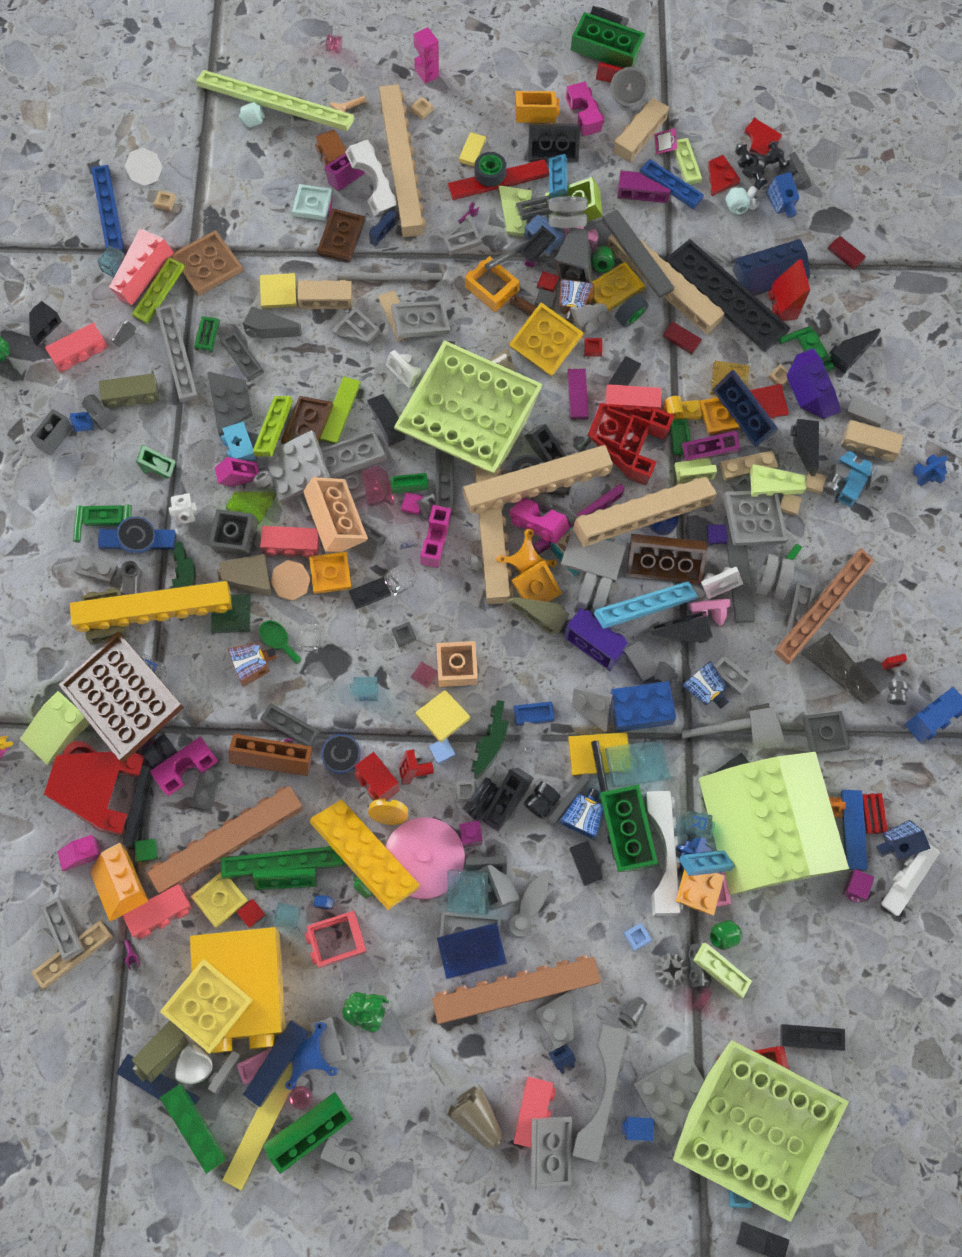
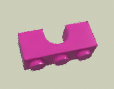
M428 27L413 34L414 47L420 55L414 58L415 71L425 84L439 77V41Z
M586 81L567 86L565 98L571 111L575 109L584 110L578 112L577 119L582 136L601 132L604 117L602 113L600 114L598 103L596 100L594 101L592 90L590 87L588 88Z
M522 498L509 511L512 519L511 522L514 526L525 530L531 529L534 531V534L555 544L570 529L565 515L551 509L548 514L540 517L541 514L537 503L527 498Z
M432 506L426 539H424L420 555L421 565L439 568L451 521V508Z
M200 736L150 772L168 797L184 786L181 777L187 769L195 767L203 773L218 761Z

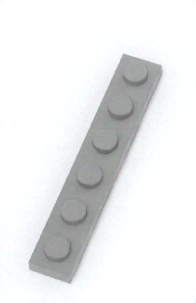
M174 304L157 307L156 310L180 402L197 399L198 395Z

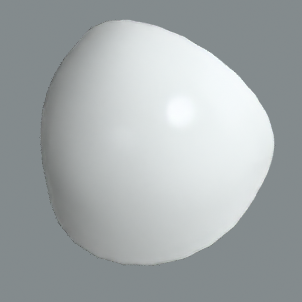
M189 1043L182 1050L176 1066V1079L179 1082L196 1084L204 1081L211 1074L212 1061L202 1047Z

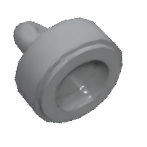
M268 471L258 473L253 479L257 488L269 490L274 486L272 476Z

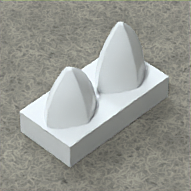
M395 350L391 351L385 365L408 388L413 387L416 379L421 374V368L409 365L411 355L398 354Z
M725 567L722 573L718 575L706 572L703 581H701L708 599L743 585L737 567Z

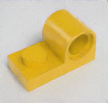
M671 396L664 401L662 406L663 411L674 415L673 420H698L702 417L699 400L682 402L680 396Z

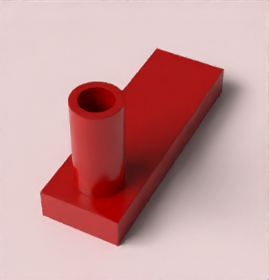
M414 749L405 751L398 766L402 786L410 784L414 777L434 773L432 762L417 764Z

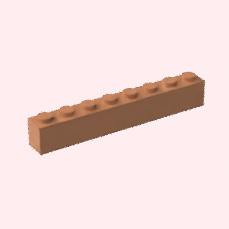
M283 786L272 797L261 799L254 808L251 809L249 807L240 813L241 816L225 821L218 830L212 829L205 834L203 839L190 842L185 850L172 853L167 861L154 864L147 873L158 893L161 894L199 875L220 862L221 857H228L303 811L304 808L290 786Z
M588 955L577 957L576 962L569 963L568 960L557 962V967L549 968L548 965L537 967V972L529 973L528 970L517 972V977L501 976L496 978L497 982L490 984L488 980L476 983L474 988L468 989V985L455 988L456 992L448 994L447 991L435 993L436 997L432 998L437 1024L599 984L601 980L595 958H589Z

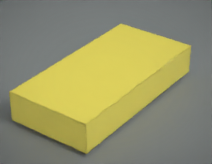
M470 132L459 157V162L475 167V160L481 154L486 137Z

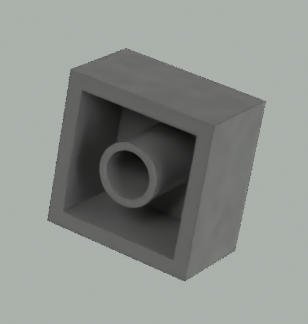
M216 509L209 546L215 552L251 556L259 521L250 513Z

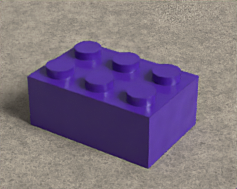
M580 609L569 622L564 636L567 641L608 671H611L623 656L628 644L623 635L614 633L610 630V627L603 629L599 621L595 619V616L583 609Z

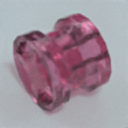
M328 34L326 38V51L340 53L342 49V36L334 37L332 34Z
M298 1086L291 1091L289 1098L292 1106L302 1109L310 1105L313 1096L309 1088Z

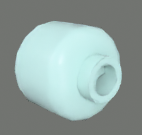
M252 102L242 106L240 109L239 119L248 128L263 123L265 114L260 104Z
M743 188L731 189L725 198L730 212L737 215L745 213L751 203L746 190Z

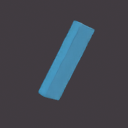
M565 154L549 159V193L551 198L568 194L567 157Z
M724 850L682 855L679 859L689 876L731 871L735 867Z

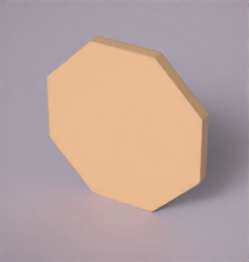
M287 560L273 569L270 583L279 597L293 601L307 593L311 578L303 564Z

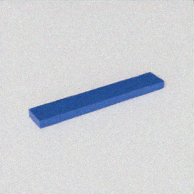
M107 164L92 167L91 171L107 255L124 254L125 248L109 166Z

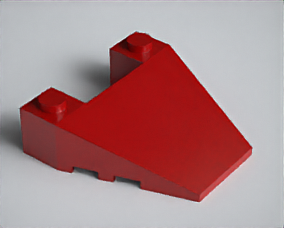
M600 403L587 436L598 447L606 446L611 461L628 479L646 486L657 461L639 455L647 433L664 440L674 415L658 408L641 409V407L637 406L630 408L624 407V405Z
M112 751L56 755L43 795L64 809H67L97 831L118 836L122 834L127 814L108 809L118 774L132 778L139 776L145 756L134 753L123 763Z

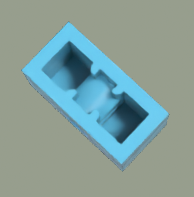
M244 422L222 428L224 435L221 436L224 446H228L230 451H227L228 457L252 462L257 461Z

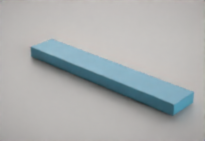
M685 582L596 609L594 615L604 629L696 600L698 595L691 584Z

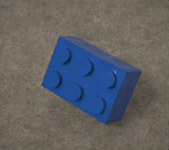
M669 681L616 688L610 691V694L613 695L611 710L616 733L673 725L677 719Z

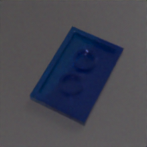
M497 923L437 937L446 980L507 964Z

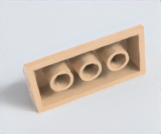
M312 477L303 492L325 551L343 552L367 541L368 537L345 479Z

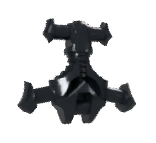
M770 141L768 147L771 151H768L764 156L753 151L749 152L747 144H737L735 148L737 155H743V158L738 161V166L743 168L742 173L745 176L756 179L754 187L758 190L768 183L767 179L762 178L764 169L768 164L772 165L778 162L780 164L779 168L782 169L789 165V161L784 159V151L777 146L778 141Z

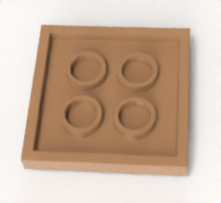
M216 230L171 255L172 259L184 264L185 268L182 274L198 296L244 271L242 265Z

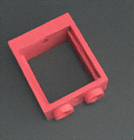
M355 911L306 926L308 932L304 933L307 944H311L313 948L310 956L313 965L317 964L319 968L367 953ZM349 921L357 949L323 960L315 932Z

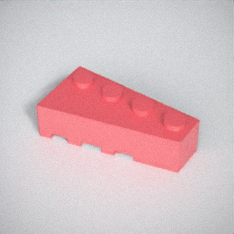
M140 229L109 288L120 301L132 306L163 267L168 257H171L174 253L163 238Z

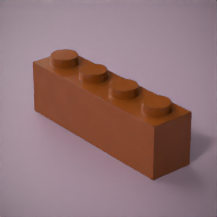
M233 734L229 747L230 764L308 776L312 762L311 746Z

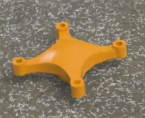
M531 529L524 531V543L517 553L508 557L503 555L496 557V561L499 563L507 562L513 565L519 575L541 561H545L549 567L557 565L556 560H545L537 554L532 545L534 531Z

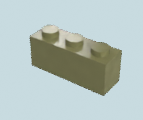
M154 373L99 381L101 402L109 409H116L122 406L131 407L142 403L152 404L159 401L158 383Z

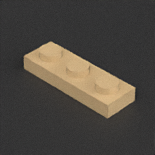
M773 450L722 461L719 464L724 481L741 478L745 474L750 476V468L753 464L773 469L778 468Z

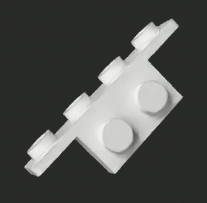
M929 844L931 849L909 856L904 862L906 865L904 869L900 870L894 877V884L881 902V905L894 915H900L940 854V851L931 844Z

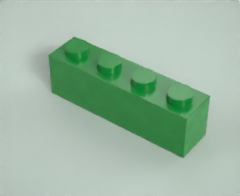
M182 1083L160 1097V1100L206 1174L228 1158Z
M334 1092L266 1142L263 1147L268 1159L279 1174H281L352 1121L353 1118L340 1097Z

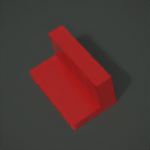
M601 62L597 67L596 79L611 83L613 76L624 68Z

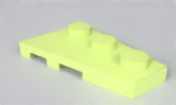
M499 186L498 190L507 235L524 237L527 220L521 221L518 209L515 206L518 202L531 200L532 190Z
M754 464L750 468L751 497H757L759 494L773 496L774 493H782L783 495L803 494L806 490L805 475Z

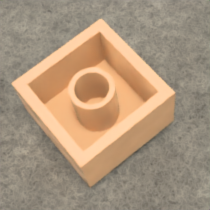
M475 641L436 643L439 687L477 685Z

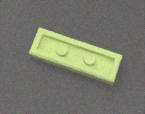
M689 139L677 140V149L673 150L684 182L689 185L702 183V176Z
M703 943L693 961L739 999L744 998L752 980L711 946Z

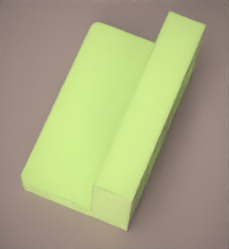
M710 458L676 462L674 464L678 484L688 483L695 478L700 479L703 477L712 480L717 473L716 465L711 464Z

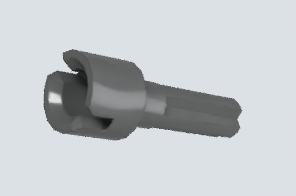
M543 492L531 498V501L537 503L540 512L547 513L552 509L565 515L569 523L575 524V520L578 518L577 514L555 503L550 495Z

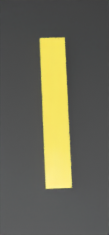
M292 1060L263 1106L258 1107L222 1180L241 1191L291 1090L285 1087V1084L292 1076Z

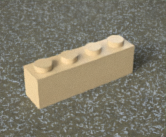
M652 97L648 103L646 102L643 105L641 112L635 114L631 124L625 126L621 136L618 135L613 143L615 145L613 153L630 163L667 119L669 107Z

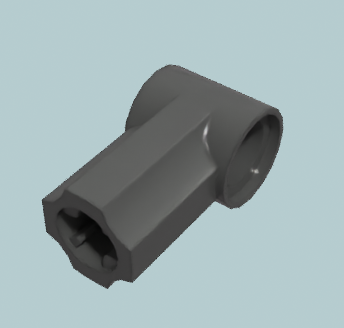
M94 394L87 395L84 398L82 405L92 416L93 421L100 430H104L117 420L112 411L105 407Z
M126 561L121 566L123 574L122 595L140 593L142 571L136 562ZM130 569H136L133 574H128Z

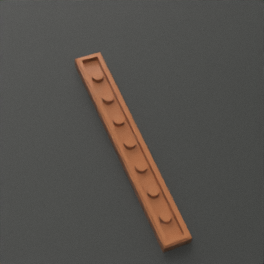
M862 548L858 549L773 652L787 665L790 664L875 560Z

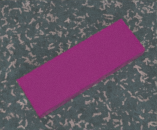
M568 369L570 420H586L589 418L586 369Z

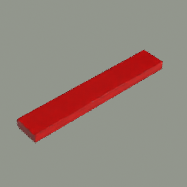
M545 159L507 168L504 181L496 186L482 185L474 176L449 182L448 189L452 200L497 190L499 186L509 187L549 177V169Z

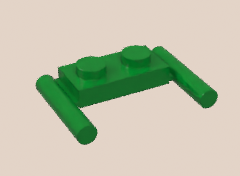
M811 326L780 338V344L797 338L803 351L814 348L820 356L826 371L834 370L829 354Z
M132 505L76 506L73 542H81L82 524L85 526H119L123 520L132 516Z

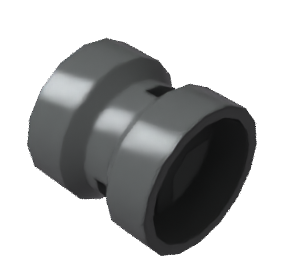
M903 681L889 682L888 689L890 694L887 696V702L892 705H906L908 683Z

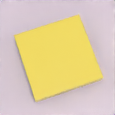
M295 273L260 275L262 309L297 307Z
M446 690L415 713V716L440 743L471 718Z
M221 872L190 896L216 929L249 902L230 878H221Z

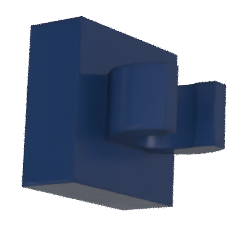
M567 1044L548 1053L552 1063L562 1074L565 1073L563 1067L568 1064L572 1069L575 1068L574 1061L576 1059Z

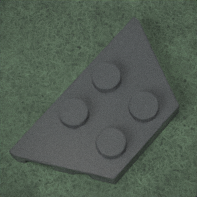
M207 372L220 437L224 435L222 428L240 423L253 415L246 380Z

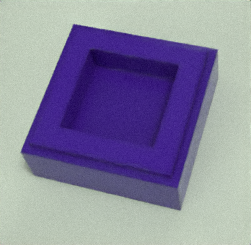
M726 524L707 525L708 544H727Z

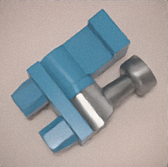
M848 451L845 456L842 455L833 470L831 482H827L823 490L825 493L835 496L839 491L838 484L842 480L846 485L837 500L852 507L872 472L870 471L872 463L863 460L861 465L854 462L857 457L856 454Z

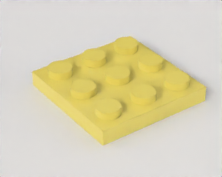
M202 959L160 1012L211 1054L253 999L205 959Z

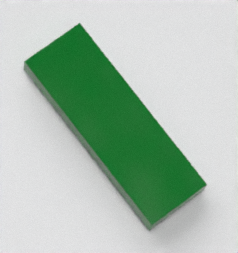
M315 868L253 872L255 890L317 887Z

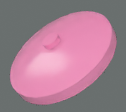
M427 817L409 820L400 825L387 841L386 848L420 885L419 889L409 897L433 899L444 895L456 885L462 875L465 862L464 847L458 834L449 825L440 820Z

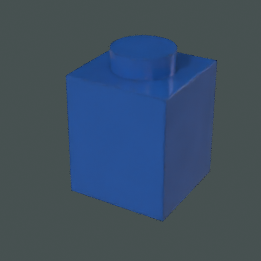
M625 1117V1121H622V1135H625L626 1140L654 1141V1118Z

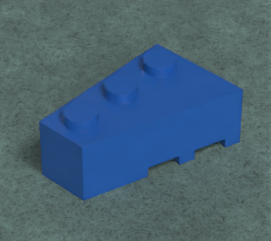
M953 686L904 725L919 742L924 739L927 741L931 740L937 735L935 731L938 728L943 730L951 724L950 719L952 717L958 719L962 716V695Z

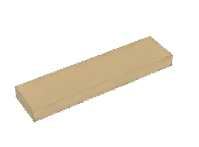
M100 920L79 936L84 949L82 953L65 962L60 952H57L33 970L31 974L41 989L45 990L114 936L104 922Z

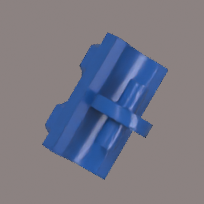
M932 454L926 460L928 466L925 467L921 463L915 465L913 473L918 477L917 484L923 486L929 481L944 482L945 474H947L945 462L948 461V458L945 455L939 458Z
M700 837V839L692 838L691 842L686 841L684 846L678 845L677 851L681 853V857L682 855L711 852L712 848L706 844L707 840ZM681 864L679 871L684 872V867Z

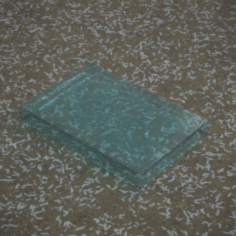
M662 740L605 748L613 787L670 779Z

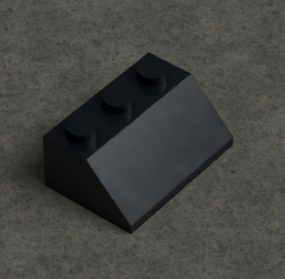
M529 123L528 160L539 161L545 159V161H549L550 158L565 154L568 162L579 161V124Z

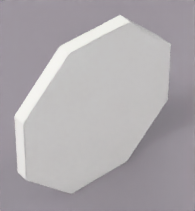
M145 148L130 152L125 164L130 179L143 186L157 182L163 168L158 155Z

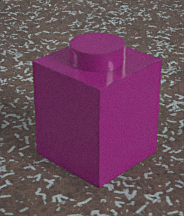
M480 821L459 824L461 842L464 848L482 845Z
M854 869L849 873L842 895L847 896V899L854 903L866 901L875 877Z

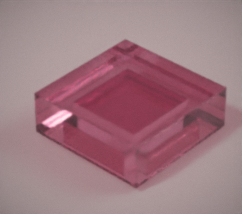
M421 661L411 675V679L428 688L438 671Z
M707 987L702 988L692 1007L697 1010L703 1009L713 993L712 990Z

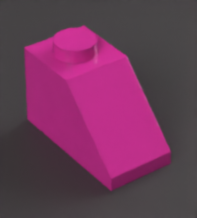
M227 457L215 467L218 484L237 486L253 482L254 477L259 473L257 462Z
M93 835L71 841L57 851L62 871L96 861L101 854L98 839Z

